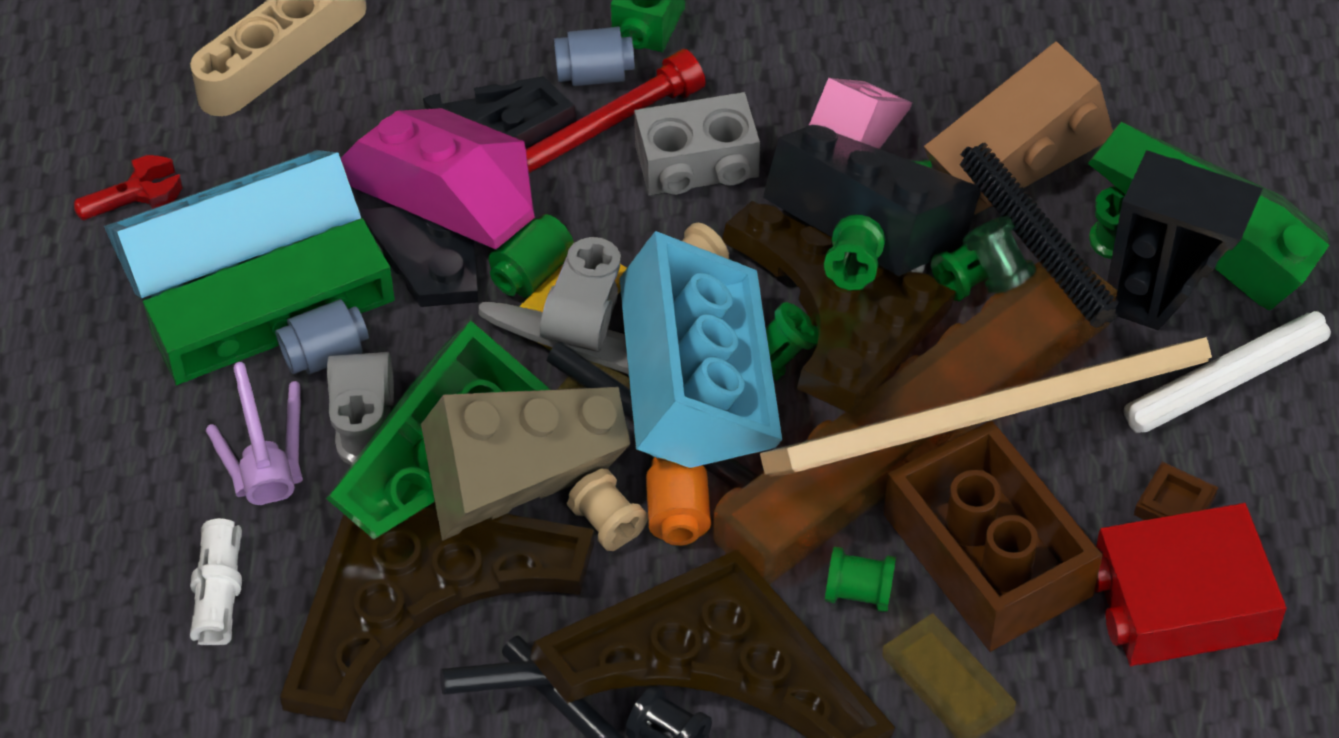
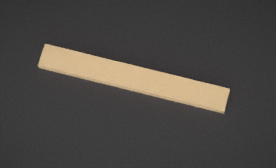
M1207 337L1172 344L760 453L765 475L769 474L770 477L795 473L1209 362L1208 359L1212 358Z

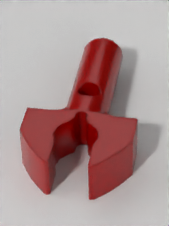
M145 155L131 160L134 172L129 180L77 198L74 201L76 215L81 220H86L136 201L150 204L152 209L173 202L183 188L180 174L166 178L161 182H151L156 178L174 174L173 160L156 155Z

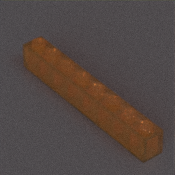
M1038 262L1029 269L1023 280L1006 293L998 292L994 294L977 315L964 324L956 323L942 335L938 344L921 356L913 355L909 357L899 367L896 374L875 389L852 414L845 412L833 422L826 420L820 423L811 432L807 441L1036 381L1111 323L1106 321L1098 328L1091 326L1089 321L1085 319V316L1080 313L1081 311L1076 308L1063 292L1064 290L1059 287L1042 264ZM1093 271L1090 275H1097L1095 280L1100 279L1102 281L1099 286L1104 284L1106 286L1104 290L1108 289L1110 291L1109 295L1115 297L1112 302L1115 301L1117 290ZM980 423L795 473L770 477L769 474L765 475L763 470L759 477L744 488L737 487L730 490L718 502L714 509V543L726 554L738 549L770 585L886 496L887 475L889 472L973 430Z

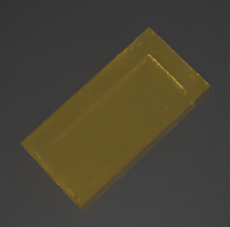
M934 613L883 646L882 657L956 738H979L1015 712L1016 701Z

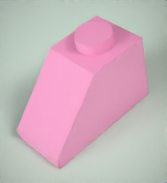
M828 78L809 125L814 124L828 127L840 135L880 149L910 110L912 102L865 81Z

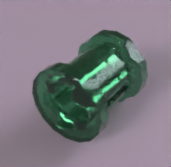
M1009 216L992 219L973 229L963 239L966 250L975 252L988 277L985 286L989 293L999 294L1011 290L1032 277L1036 272L1033 260L1024 258L1011 233L1014 223Z

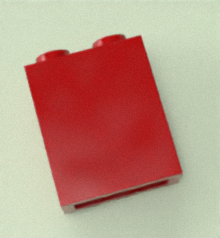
M1246 502L1100 528L1096 548L1101 552L1102 560L1095 592L1104 591L1109 605V608L1106 609L1108 634L1114 646L1123 645L1129 666L1277 640L1287 607Z

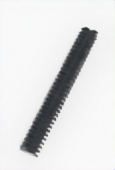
M981 143L979 146H974V148L967 146L960 154L964 159L959 165L984 196L988 198V201L992 203L1030 252L1034 254V257L1038 259L1059 287L1064 290L1063 292L1076 308L1081 311L1080 313L1085 316L1090 325L1098 328L1106 321L1111 323L1119 315L1115 313V308L1119 302L1117 300L1112 302L1115 297L1109 295L1110 291L1108 289L1104 290L1106 287L1104 284L1099 286L1102 281L1100 279L1095 280L1096 274L1090 275L1093 272L1092 269H1087L1088 265L1086 263L1082 264L1084 260L1082 258L1078 259L1080 256L1078 253L1073 254L1076 250L1070 248V243H1065L1067 239L1061 238L1062 233H1057L1058 229L1056 227L1052 228L1054 224L1052 222L1048 223L1050 219L1048 217L1044 218L1046 214L1044 212L1040 213L1042 209L1036 207L1037 203L1032 202L1033 199L1028 197L1029 194L1024 192L1025 189L1023 187H1019L1021 184L1015 182L1017 179L1011 177L1012 173L1007 172L1008 169L1003 167L1004 164L999 162L1000 159L995 157L996 154L994 152L990 153L992 149L986 148L988 146L987 143Z

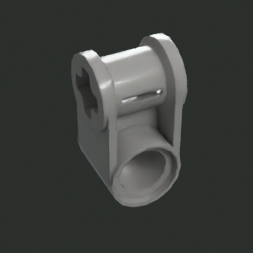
M588 237L580 239L570 247L556 284L551 287L544 305L540 323L541 338L596 352L601 350L618 296L615 279L620 269L621 255L618 248L612 242L603 238Z
M389 352L334 355L328 357V412L331 425L336 430L335 444L337 453L344 462L352 465L391 413V406L394 403V381Z

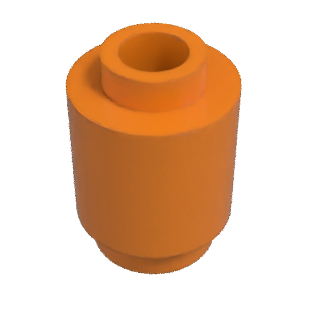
M654 457L651 468L646 474L649 530L655 537L664 540L668 544L676 546L691 544L704 535L711 526L707 470L703 465L689 468L663 458Z

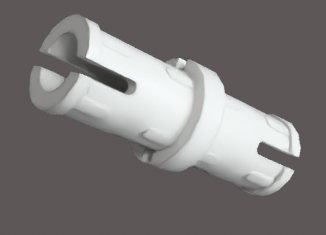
M227 519L208 520L201 527L200 560L198 568L194 569L191 575L190 584L191 590L195 593L190 637L193 641L198 640L199 645H226L232 639L233 603L235 596L239 595L242 586V577L237 571L242 529L239 525L234 527V522Z

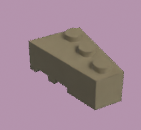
M619 387L443 395L421 424L442 541L488 518L493 520L507 514L512 508L538 497L541 499L571 487L584 476L598 469H608L630 445Z

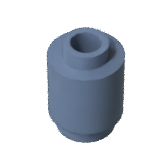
M620 27L567 31V37L554 38L558 82L572 81V87L625 82L624 71L635 69L632 37H621Z
M341 299L287 319L288 326L275 330L280 350L293 375L304 370L310 375L326 369L329 356L362 354L361 342L369 339L368 331L359 309L356 306L347 309Z

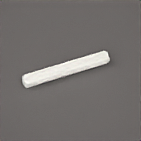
M1319 311L1306 313L1126 404L1124 416L1130 428L1135 433L1148 432L1327 341L1331 331L1326 324L1325 317Z

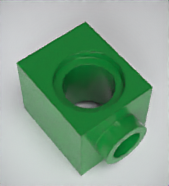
M612 0L611 27H620L621 37H632L633 49L647 48L663 53L685 9V0Z

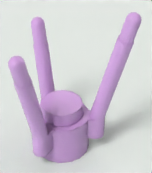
M237 362L234 365V373L251 445L244 449L242 453L243 458L239 463L216 425H208L206 432L232 478L237 497L246 496L247 500L254 505H263L287 499L295 489L294 484L300 483L303 480L298 462L301 413L300 383L293 381L289 384L284 452L279 449L276 443L265 441L246 366L242 362Z

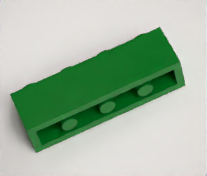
M361 218L342 226L332 227L324 233L295 244L279 247L266 255L237 266L221 269L213 275L184 286L168 289L160 295L144 300L143 305L151 335L175 385H179L279 346L275 330L288 326L287 319L339 299L344 302L347 309L356 306L362 314L393 302L395 298L390 266L364 219Z

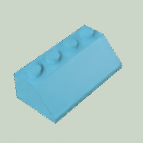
M316 150L104 227L135 295L140 298L147 296L152 298L168 289L184 286L185 282L204 275L208 277L221 269L237 266L240 262L259 255H266L279 247L289 246L297 241L319 235L332 227L342 226L358 220L361 216L339 153Z
M655 231L619 278L636 449L649 453L656 458H663L692 468L776 448L782 441L757 270Z

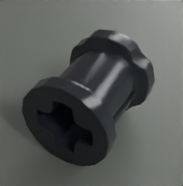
M653 685L635 703L626 723V736L629 738H708L712 726V718L703 712H698L695 715L666 699L665 690Z

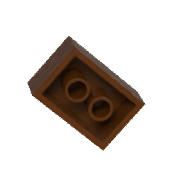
M992 420L888 473L884 516L989 652L1094 596L1102 560L1101 552Z

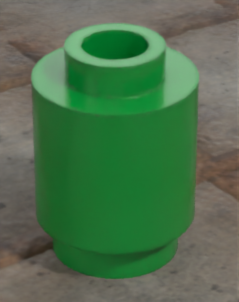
M542 214L537 219L533 218L489 255L490 277L503 293L509 296H514L517 293L523 298H528L564 264L568 250L574 243L570 232L558 219L551 215Z

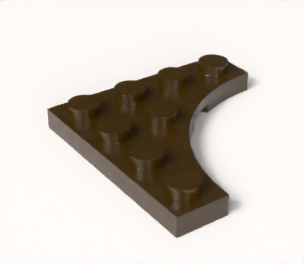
M751 201L725 224L722 240L726 245L755 260L776 277L788 275L801 289L798 300L810 317L812 325L818 328V341L811 359L802 368L797 389L850 414L865 401L929 334L952 307L956 291L937 283L933 277L925 273L912 271L897 276L878 265L875 279L866 284L863 289L846 290L839 288L833 280L826 276L824 270L827 251L833 247L832 237L813 226H808L783 215L774 206Z
M434 502L378 538L373 539L343 514L280 696L283 711L346 722L356 696L379 662L398 643L416 629L457 607L489 597L530 591L580 595L595 543L594 529L504 514L493 520L488 518L469 526L459 534L442 541L436 504Z
M738 549L535 640L530 655L531 660L567 704L588 695L611 689L664 685L704 690L737 699L782 720L807 738H891L896 728Z

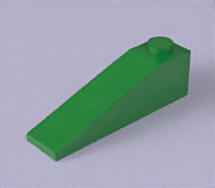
M1120 122L1088 162L1091 167L1125 195L1146 150L1169 158H1176L1185 163L1263 188L1241 241L1232 250L1228 249L1218 260L1215 269L1259 306L1269 311L1304 283L1330 246L1327 232L1282 195L1123 122Z
M470 321L441 347L326 499L371 538L376 539L435 502L421 424L443 395L550 389L476 324Z

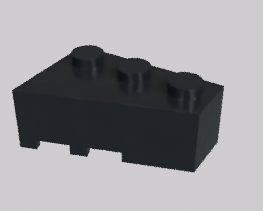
M813 124L779 137L763 198L830 237L833 236L834 228L839 221L849 215H863L872 218L879 223L885 234L884 248L882 254L877 258L878 265L900 276L931 262L932 257L941 251L951 253L965 244L981 191L973 183L840 135L828 127Z
M1146 150L1122 201L1106 284V290L1110 291L1109 295L1115 297L1112 302L1115 300L1119 302L1115 308V313L1119 314L1117 317L1159 330L1189 298L1195 285L1203 277L1207 278L1211 274L1218 260L1228 249L1232 250L1241 241L1263 188L1185 163L1176 158H1169Z

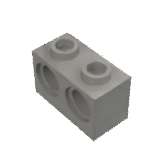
M745 92L634 110L635 146L649 195L665 192L674 195L682 194L695 187L719 183L736 185L746 179L759 177L760 140Z

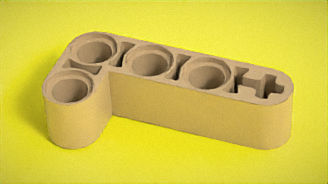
M267 0L201 48L192 57L190 65L200 108L213 116H227L239 111L357 23L365 15L367 8L366 0Z

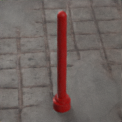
M687 49L679 50L663 60L662 67L656 71V77L526 149L529 173L634 115V110L644 109L667 95L670 98H675L679 95L686 98L704 88L706 85L705 75L695 56Z

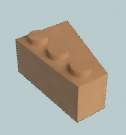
M1056 41L927 143L924 149L928 159L931 161L932 169L975 184L959 165L964 159L960 154L967 146L974 148V146H979L981 143H987L988 146L986 148L992 149L990 153L994 152L996 154L995 157L1000 159L999 162L1004 164L1003 167L1008 169L1007 172L1012 173L1011 177L1017 179L1015 182L1021 184L1019 187L1024 188L1102 145L1113 130L1100 82ZM982 192L976 205L975 215L993 206Z

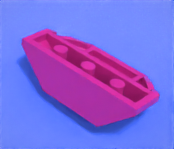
M442 108L396 111L359 139L340 158L351 187L493 249L500 247L535 218L525 142Z

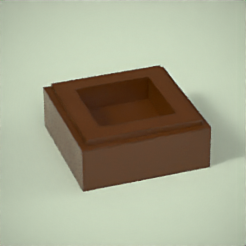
M1162 461L1137 502L1134 515L1143 520L1206 510L1213 503L1218 487Z

